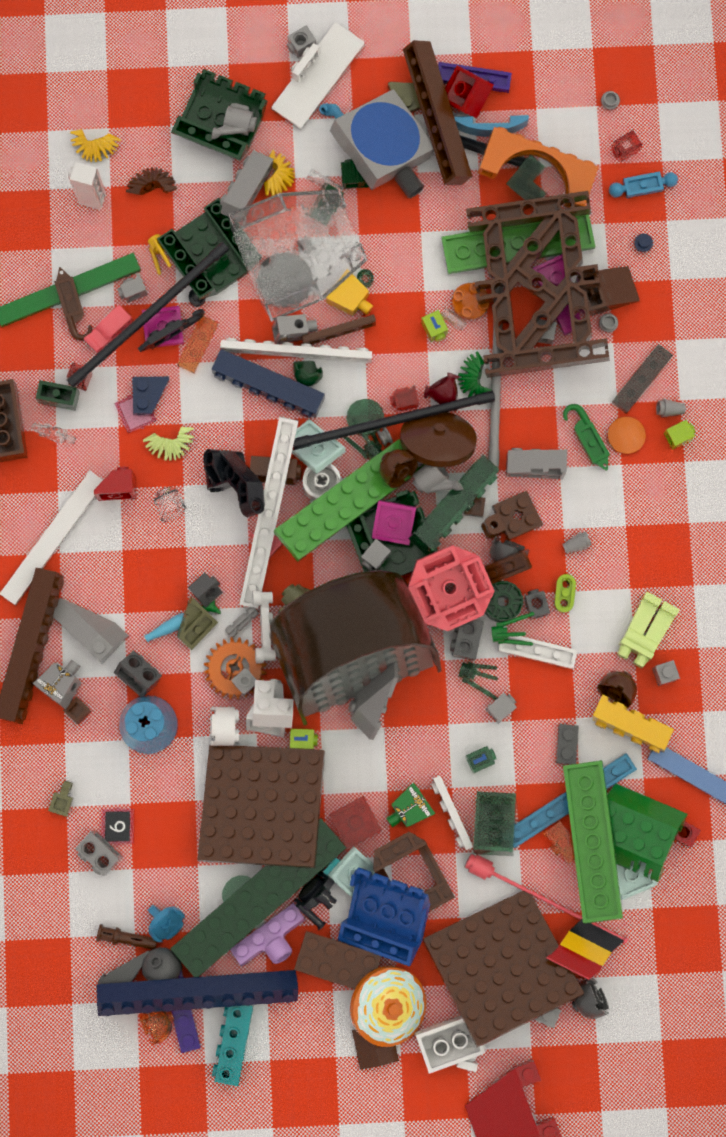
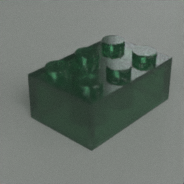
M477 791L474 854L514 856L516 793Z

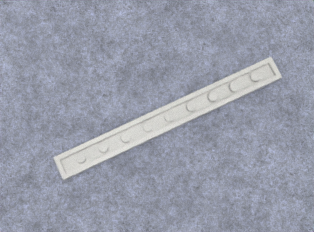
M279 417L263 491L265 507L264 511L258 515L239 605L259 608V606H253L252 591L261 590L262 592L274 530L276 529L299 420Z

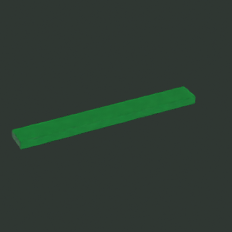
M133 252L74 276L73 279L78 296H81L138 273L141 269ZM55 284L0 306L1 327L61 304Z

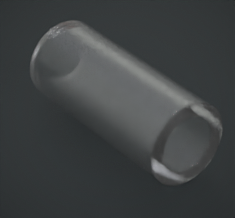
M445 307L441 312L443 319L458 330L462 331L466 326L467 321L449 308Z

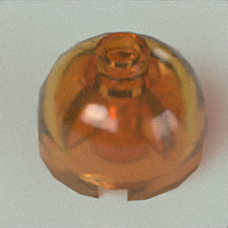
M171 1011L138 1014L145 1034H149L152 1037L149 1040L152 1045H157L170 1036L172 1022L174 1021Z

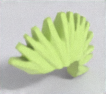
M181 427L176 439L161 437L153 433L143 439V442L150 441L145 447L152 446L148 450L154 449L151 454H154L159 449L158 458H160L165 450L164 460H167L169 456V461H172V453L174 460H176V455L178 458H181L180 453L182 456L185 455L181 447L189 451L190 448L184 443H193V440L189 438H194V436L185 433L194 430V428Z

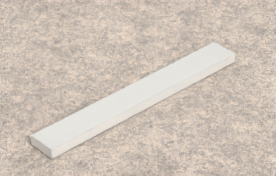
M92 471L87 473L0 592L1 596L17 605L31 586L35 568L43 569L96 497L94 489L103 481L102 478Z

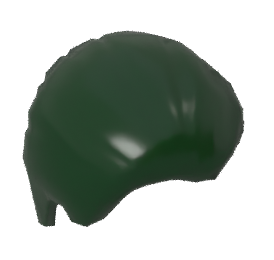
M314 361L293 362V373L297 382L306 386H313L322 379V367L318 369Z

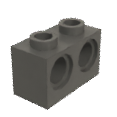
M472 620L454 629L457 637L456 640H452L450 651H453V657L471 661L476 660L484 624L483 621ZM471 625L473 633L466 634L463 631V626ZM466 643L469 646V652L462 653L459 650V645Z
M134 650L119 662L113 672L140 697H144L150 692L162 677L157 669L153 668Z

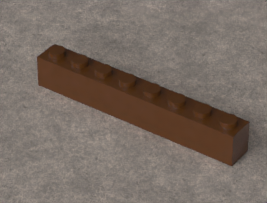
M413 40L403 49L444 185H462L473 176L431 42Z
M35 568L0 693V719L23 725L27 717V707L33 696V683L38 678L37 671L39 664L43 660L44 646L48 642L49 628L53 624L54 610L58 605L59 592L64 584V576L58 572Z

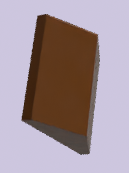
M356 1029L352 1030L360 1070L399 1061L396 1046L381 1047L374 1045L362 1038Z

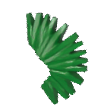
M478 351L476 352V357L473 354L470 355L471 359L467 357L469 362L464 360V363L469 368L460 367L468 372V374L458 373V376L462 377L458 378V380L464 381L458 383L463 385L460 389H465L462 392L466 393L471 390L468 397L473 396L474 393L476 395L491 391V389L480 384L482 369L485 363Z

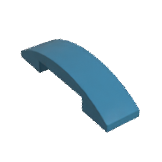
M529 115L510 116L509 123H473V116L454 117L458 130L482 137H490L494 127H503L510 133L517 132L525 128L529 121Z

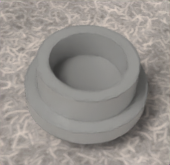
M613 91L605 92L601 98L602 106L608 110L617 108L620 102L618 94Z
M605 314L600 318L599 326L604 332H613L618 326V319L613 314Z

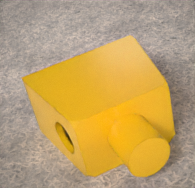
M349 270L345 272L326 297V303L351 316H354L358 310L368 315L373 308V305L366 301L369 296L368 289Z

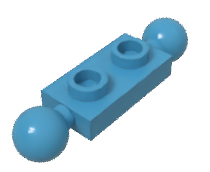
M659 171L624 178V185L617 182L610 185L609 194L617 198L625 192L626 197L631 198L662 192L664 190L663 185L674 187L678 183V176L673 172H668L661 178Z

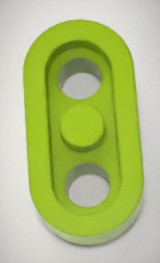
M569 574L561 575L556 582L554 606L561 613L569 612L574 606L576 581ZM564 581L569 583L568 588L563 587L562 583ZM562 600L567 602L566 607L561 606L560 602Z

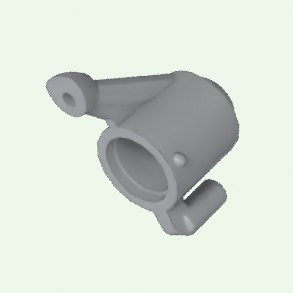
M232 103L226 110L223 126L213 128L212 139L228 134L248 136L250 132L255 130L257 117H253L254 113L249 111V106Z
M418 462L417 466L421 467L423 464ZM424 465L413 474V484L421 493L423 491L429 494L453 489L461 491L464 489L459 481L448 480L449 475L444 467Z

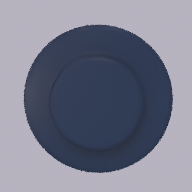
M639 234L635 238L634 246L640 252H647L653 246V239L648 234Z

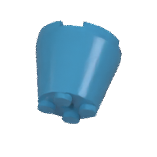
M148 695L138 697L127 704L120 716L119 730L122 739L131 749L143 754H154L162 751L173 742L178 730V720L175 711L169 703L159 697ZM139 720H148L150 724L143 727Z

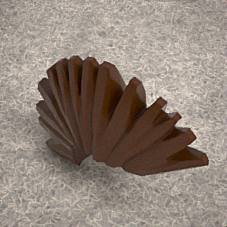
M151 167V172L149 168H146L147 171L142 170L144 177L138 173L136 174L138 179L132 177V181H129L130 184L127 185L130 189H127L126 192L143 195L155 188L161 187L163 192L169 193L176 190L177 186H173L176 183L173 180V176L167 177L169 172L162 173L161 168L158 170V167H156L154 170Z

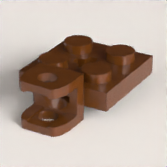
M525 491L493 505L492 509L495 514L486 518L481 524V528L486 538H494L504 533L509 541L541 527L543 523L528 492ZM515 511L522 514L521 520L513 518Z

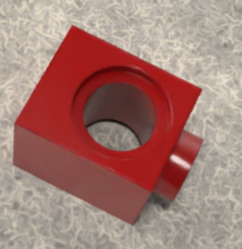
M685 822L683 827L687 830V836L682 838L677 833L675 840L688 848H692L701 830Z

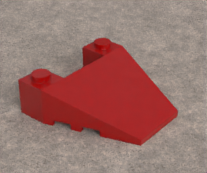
M533 1059L510 1068L509 1071L465 1105L476 1137H561L554 1117L535 1123L523 1087L541 1081Z

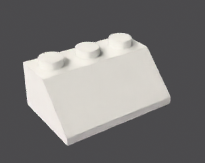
M461 1016L415 1032L429 1074L485 1054L483 1045L478 1048L476 1047Z

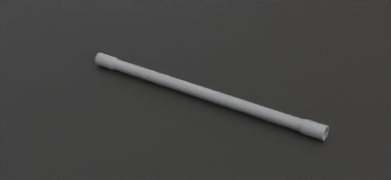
M497 287L495 292L503 293L504 287ZM493 320L492 354H497L502 352H500L496 346V337ZM503 323L499 327L501 330H503ZM492 362V369L500 368V362ZM501 376L492 377L491 390L494 393L495 401L491 402L488 468H499Z

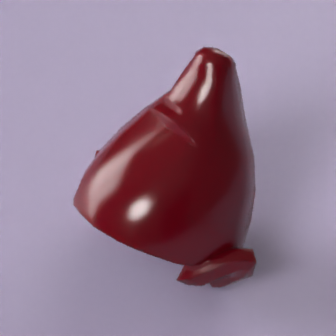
M447 373L446 377L438 380L429 388L426 385L424 398L429 396L438 404L457 400L458 390L455 379H458L459 376Z

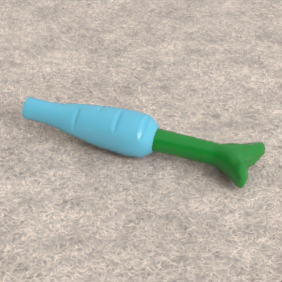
M215 600L206 608L202 605L207 612L221 614L220 609L215 606ZM184 613L173 616L152 632L144 635L146 641L149 642L178 631Z

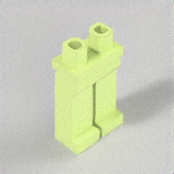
M649 592L643 595L623 639L618 644L620 647L617 655L627 659L630 652L636 654L637 657L633 664L639 668H643L653 658V653L680 610L665 601L659 607L662 599ZM659 607V609H658V611H657V613H656L654 619L652 620V622H651V624H650V626H649L647 632H646L645 635H644V632H645L646 628L648 627V625H649V623H650V621H651L653 615L655 614L657 608Z

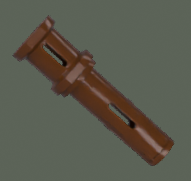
M103 924L99 925L96 938L97 942L102 940L112 942L113 945L122 943L148 949H155L157 941H154L152 937L123 932L118 927L115 929L104 927Z

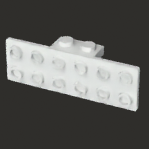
M334 23L318 46L313 43L310 48L307 47L302 54L303 58L300 62L297 61L291 69L292 80L272 105V110L299 129H302L362 49L365 42L338 23Z

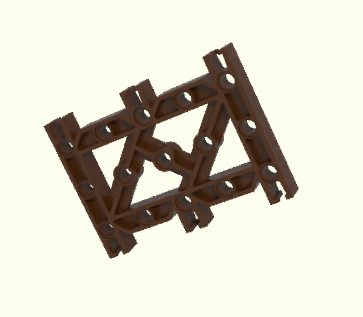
M582 191L466 209L468 219L478 216L483 217L482 221L468 222L470 232L485 230L483 236L489 277L492 278L475 282L476 298L478 305L494 303L492 305L496 346L502 352L483 355L485 365L489 364V362H500V368L485 369L487 378L610 361L609 350H606L608 349L607 338L589 341L592 338L587 292L584 290L601 286L599 277L596 280H584V275L599 274L598 264L581 266L583 258L578 219L576 218V216L591 214L589 192ZM586 200L587 206L575 207V202ZM564 203L571 204L569 209H563L561 206ZM528 208L534 210L530 215L524 214V211ZM489 214L496 215L494 220H487L486 218ZM541 222L531 236L525 239L523 246L507 265L502 227ZM560 230L565 277L558 286H555L543 274L532 269L531 266L536 259L541 257L543 250ZM569 239L576 241L572 246L566 244ZM531 245L538 246L536 251H529L528 248ZM494 250L500 251V255L497 257L491 256V253ZM573 276H579L581 278L580 281L576 283L571 282L570 279ZM541 281L543 284L540 288H534L533 283ZM517 283H520L545 303L533 314L530 322L516 338L510 292ZM502 286L505 290L499 294L495 292L496 288ZM480 289H491L492 293L480 296ZM569 303L573 343L534 348L542 336L550 330L553 322ZM579 312L585 314V317L581 320L575 318V315ZM540 318L547 319V322L544 325H539L537 323L538 319ZM502 323L509 324L507 330L499 329ZM605 346V354H593V349ZM583 349L590 351L586 357L580 356L579 353ZM546 354L552 356L549 362H543L541 360L542 357ZM506 360L514 361L511 367L504 366Z

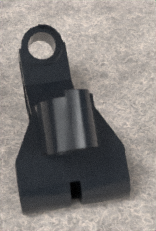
M207 449L203 455L207 490L210 492H221L232 487L237 492L239 508L245 517L248 518L262 513L265 507L263 485L245 464L244 454L241 451Z

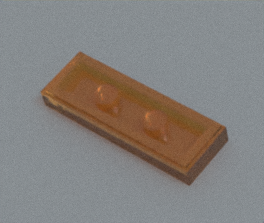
M205 316L197 322L177 363L178 367L195 374L218 327V322Z

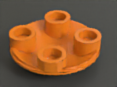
M475 282L460 285L452 296V306L455 312L462 318L469 320L483 316L489 307V303L478 305ZM480 289V296L488 295L485 289Z
M618 418L609 427L608 440L617 453H634L645 442V429L635 418Z

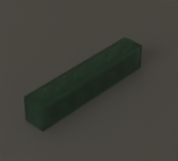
M482 455L459 480L464 489L461 491L451 489L408 539L424 554L430 550L433 552L441 544L439 542L440 538H446L452 531L450 527L453 523L457 525L464 516L461 514L465 510L468 512L475 505L473 500L476 497L479 499L486 492L484 489L486 485L494 483L498 478L496 474L500 469L486 456Z

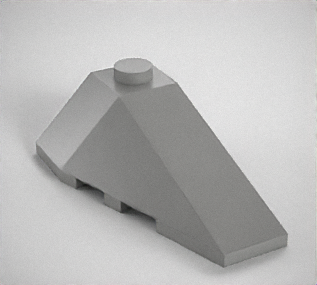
M61 597L59 598L53 618L102 664L129 637L115 622Z
M396 662L359 691L354 700L350 701L349 712H351V720L370 740H374L380 729L381 721L379 719L381 713L385 714L388 698H391L398 680V663Z

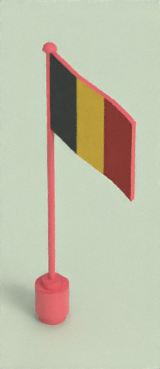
M470 854L464 867L468 869V872L484 880L487 877L491 878L493 875L580 919L569 930L558 948L546 957L552 962L589 980L600 971L610 954L621 943L626 944L628 942L626 936L624 938L596 923L584 924L581 915L494 872L495 867L492 866V861L478 854Z

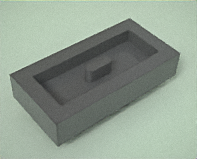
M559 724L556 763L576 764L579 726Z

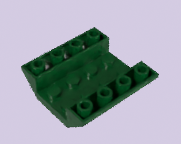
M220 198L205 206V213L175 232L171 229L157 238L183 277L221 242H224L229 248L226 254L189 284L199 300L217 295L248 274L262 258L236 220L221 214L222 205H220Z

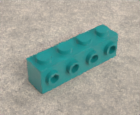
M254 1005L224 1008L223 1016L226 1017L225 1025L222 1024L219 1036L223 1037L222 1044L217 1045L216 1056L219 1057L218 1065L214 1064L212 1076L215 1077L214 1082L233 1086L239 1085Z

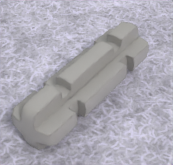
M254 607L248 608L246 610L247 613H243L233 622L232 626L229 625L225 629L230 637L237 635L238 630L241 631L251 622L252 618L254 619L258 616L259 613Z

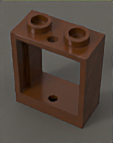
M251 456L250 470L262 483H265L271 457ZM290 459L285 485H297V480H301V465H298L297 459Z

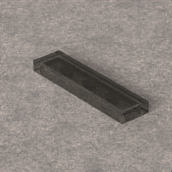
M658 344L612 403L627 414L669 362L673 354Z

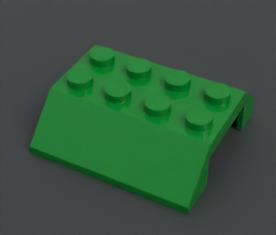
M615 783L607 797L616 864L628 870L633 865L632 871L637 873L641 862L646 863L644 876L648 878L651 873L650 879L659 882L665 869L663 867L677 833L682 830L688 814Z

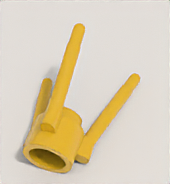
M156 234L148 240L150 245L149 251L158 275H161L156 254H161L167 266L171 267L164 253L165 250L157 240L161 236L160 234Z

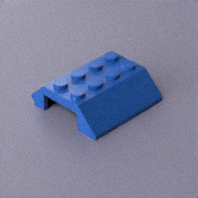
M358 867L351 876L350 886L355 887L348 918L341 922L338 941L411 966L423 940L430 909L428 894H425L422 889L414 886L408 888V885L394 879L390 881L388 877L376 873L372 875L371 871Z

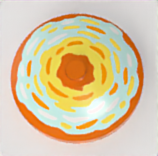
M396 966L380 967L363 977L356 986L350 1003L351 1020L358 1034L368 1042L381 1047L396 1046L411 1038L419 1029L426 1012V995L420 981L412 973Z

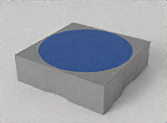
M394 89L335 119L330 129L333 137L343 151L353 160L358 172L371 190L392 180L405 168L410 167L412 169L429 160L434 152L431 140Z

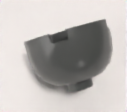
M494 537L490 555L493 561H497L524 550L525 547L508 540L502 543L499 542L500 538ZM526 549L525 552L528 556L529 549Z
M164 947L152 949L143 959L141 967L142 974L147 981L177 979L183 968L182 962L173 951Z
M593 977L579 983L584 995L572 1001L575 1011L580 1012L588 1019H596L609 1014L606 1011L609 1009L605 994L601 988L598 990L594 985L598 982Z

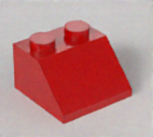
M457 65L445 90L451 106L477 119L494 84Z
M117 467V470H112L94 489V495L98 501L137 499L136 476L129 467Z

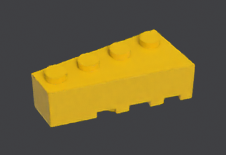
M602 694L593 714V721H595L596 726L602 729L608 727L613 730L612 733L620 737L626 735L635 744L642 745L644 743L653 752L660 753V751H665L674 731L673 728L652 718L645 719V715L636 710L628 711L627 707L619 702L610 703L607 701L609 697Z

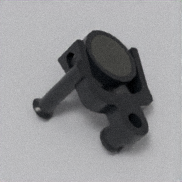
M319 872L318 876L314 877L303 887L299 893V899H294L296 907L318 927V930L322 929L326 922H323L311 909L321 903L327 909L333 907L331 903L335 904L337 902L330 895V889L335 881L322 872Z

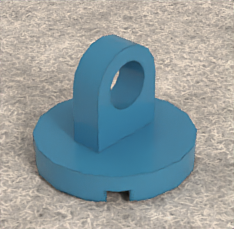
M152 904L148 909V912L154 917L149 926V935L154 941L163 942L162 940L164 939L169 940L181 930L184 924L182 920L183 918L185 919V915L178 907H167L160 911Z

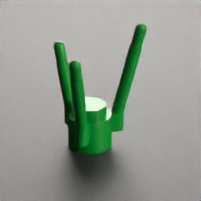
M531 612L496 623V627H491L493 642L532 646V642L508 639V637L525 636L526 633H508V628H504V626L534 616L535 613Z

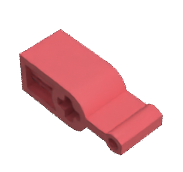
M118 305L98 323L96 328L84 338V341L98 353L133 322L132 317Z

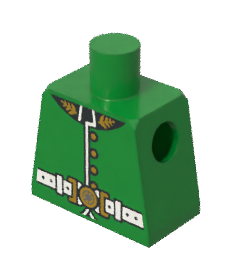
M413 783L391 804L395 812L386 819L392 828L400 822H403L407 828L434 815L435 812L415 783Z

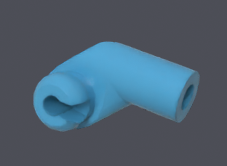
M324 103L319 107L320 113L325 116H334L337 119L344 115L336 104Z

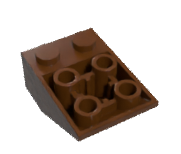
M628 266L598 270L599 274L584 275V280H596L598 277L600 279L601 287L584 290L587 292L590 316L640 301ZM577 276L575 283L580 281L581 278Z

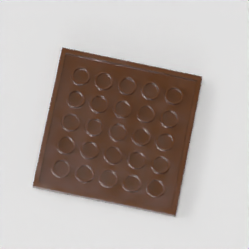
M209 744L197 860L201 862L315 868L325 751L253 746H211Z
M521 891L423 938V942L477 1048L584 995L572 971L546 958L559 945L534 898L525 891Z

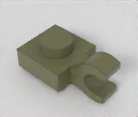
M64 781L60 793L54 792L48 811L68 817L74 799L69 796L73 786L72 782Z

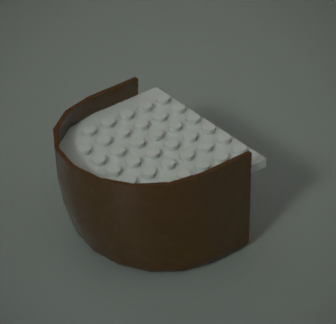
M374 570L354 573L331 580L293 600L271 622L269 637L304 726L307 725L306 716L316 712H325L334 705L347 703L349 699L356 697L359 691L394 662L398 663L397 683L402 678L416 676L420 671L433 667V662L438 673L442 672L439 653L416 601L408 588L407 582L397 572Z

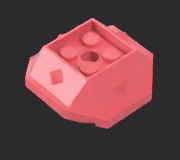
M449 545L416 560L408 583V588L416 601L425 624L445 631H450L483 616L495 592L480 556L455 545ZM448 583H454V589L451 592L445 591V586Z

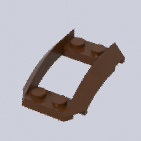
M407 832L374 850L373 870L376 874L388 877L384 869L385 867L419 850L436 883L434 887L424 892L429 896V912L455 898L425 840L411 832Z

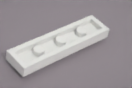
M522 636L508 637V639L532 642L533 645L499 644V652L572 670L574 669L578 652L575 649Z
M441 776L433 778L434 783L431 786L436 795L439 794L442 799L439 803L443 812H448L450 819L447 821L451 829L456 830L458 834L456 841L460 849L464 847L466 851L472 848L473 845Z

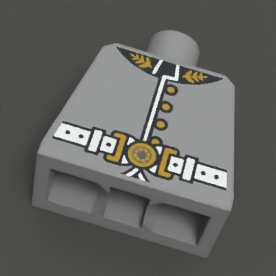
M305 314L278 316L272 325L275 344L300 341L303 335L318 329L316 320L307 321Z
M73 660L65 668L58 663H54L33 685L66 710L81 685V682L74 676L80 666Z

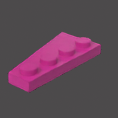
M563 254L532 269L543 274L547 280L558 286L565 277ZM537 281L539 286L541 287L543 283L541 281ZM569 303L556 319L564 336L572 333ZM577 313L575 318L581 320L580 314Z

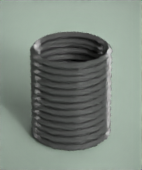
M410 167L405 168L395 177V181L407 198L416 196L424 188V185Z

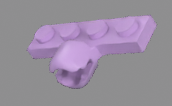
M292 903L232 947L230 951L240 966H244L262 952H265L273 963H281L292 953V948L285 940L286 934L306 919L296 905Z

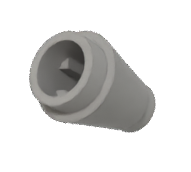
M664 398L657 401L656 413L661 415V417L685 414V403Z
M585 531L583 533L579 532L562 545L566 554L588 549L592 543Z

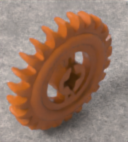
M233 637L230 638V643L223 639V646L216 643L217 650L210 649L213 656L206 655L210 662L204 663V666L209 667V669L203 671V673L210 674V676L205 680L212 681L209 688L217 687L215 694L222 691V698L229 694V700H232L234 695H236L237 700H240L242 693L232 683L230 678L232 676L233 679L244 669L242 664L244 658L249 663L250 673L257 680H264L260 675L267 674L266 671L261 670L267 664H256L255 643L248 646V639L243 644L241 637L238 638L236 643ZM237 655L236 659H231L226 664V671L229 675L225 679L221 672L222 663L227 657ZM238 663V668L240 670H236L232 674V669L230 668V666H235V664Z

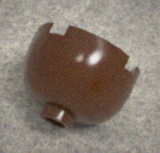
M397 449L387 452L383 455L379 471L381 478L391 488H398L406 483L404 479L408 475L410 477L413 476L417 469L418 461L414 460V456L405 450Z
M612 671L606 674L597 686L601 696L602 694L608 696L614 702H619L627 708L633 703L637 694L636 683L632 679L631 674L626 671Z

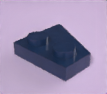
M169 376L132 377L133 415H153L156 405L169 382Z

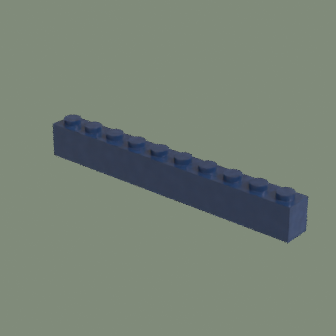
M296 970L96 984L98 1016L298 1001Z

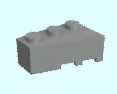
M512 448L507 452L506 477L563 480L567 472V449L523 450L521 448Z

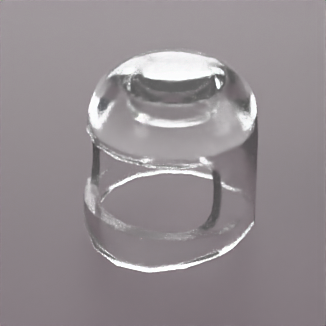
M164 487L154 495V504L158 508L159 517L162 522L172 521L186 510V505L180 492L174 487ZM177 509L174 513L165 515L168 512Z

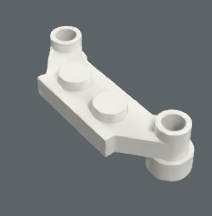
M254 590L252 591L253 606H260L261 648H255L256 664L264 663V661H276V653L274 649H271L269 637L270 624L273 620V613L269 612V603H273V593Z

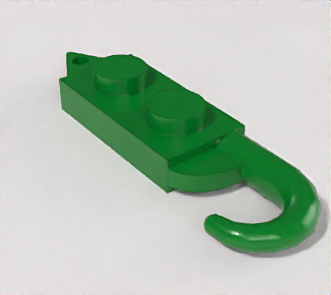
M578 404L568 405L563 411L564 420H568L567 414L570 410L577 411L581 420L574 427L575 434L592 465L596 464L607 471L610 454L595 426L582 406Z

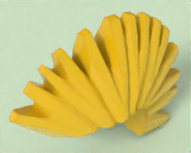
M82 129L70 131V134L79 136L71 139V142H75L72 146H81L76 153L78 154L84 150L82 158L84 159L86 156V161H88L90 157V162L93 160V155L95 162H97V158L99 161H102L101 151L106 158H108L106 150L113 155L112 150L116 151L113 146L119 147L114 141H121L120 138L109 133L101 138L88 141Z
M272 150L269 155L270 158L274 159L272 166L275 169V173L264 182L266 196L269 195V192L271 196L283 194L282 190L288 191L286 186L291 188L294 183L292 179H295L293 176L295 173L292 172L294 168H287L291 162L283 164L285 156L281 158L282 154L280 153L275 158V150Z

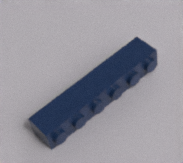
M220 349L211 369L214 377L218 380L224 381L226 379L231 381V384L237 388H247L251 394L256 396L261 394L266 397V400L272 403H282L284 408L291 411L296 409L307 418L317 417L325 399V393Z

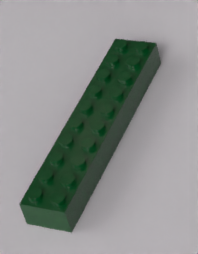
M320 818L315 868L266 865L170 949L194 977H199L346 849L345 845Z

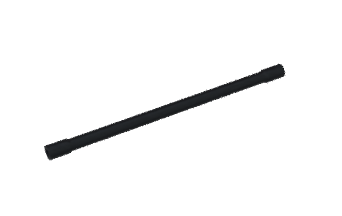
M224 242L218 244L209 255L83 367L66 379L73 388L81 383L91 371L208 267L229 251Z
M491 390L471 397L323 433L298 437L294 440L293 450L457 409L494 402L495 396Z

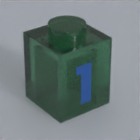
M488 746L465 756L473 774L494 765V760L497 759L493 749H489Z

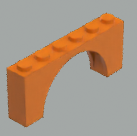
M494 127L477 173L495 179L500 168L508 161L520 156H536L548 161L558 170L564 182L565 194L588 191L590 194L599 167L589 160L583 161L573 154L562 153L555 147H546L539 141L525 139L521 134H512L503 127ZM586 200L575 202V207L586 206ZM564 203V207L570 208L571 204Z

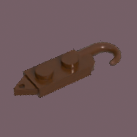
M59 267L57 279L54 283L72 337L83 341L92 332V326H88L86 334L81 335L78 333L75 323L83 318L84 312L73 276L70 277Z

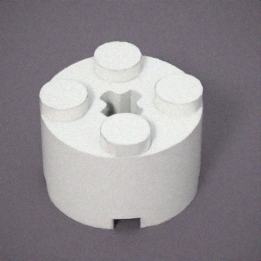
M331 463L317 474L307 467L303 475L304 492L313 501L341 482L338 469ZM318 480H326L325 485L319 484Z
M211 707L210 712H214V714L210 716V738H214V741H211L210 745L234 746L239 741V730L235 729V723L239 722V710H235V707Z

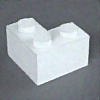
M255 680L252 726L292 728L294 699L274 698L275 681Z

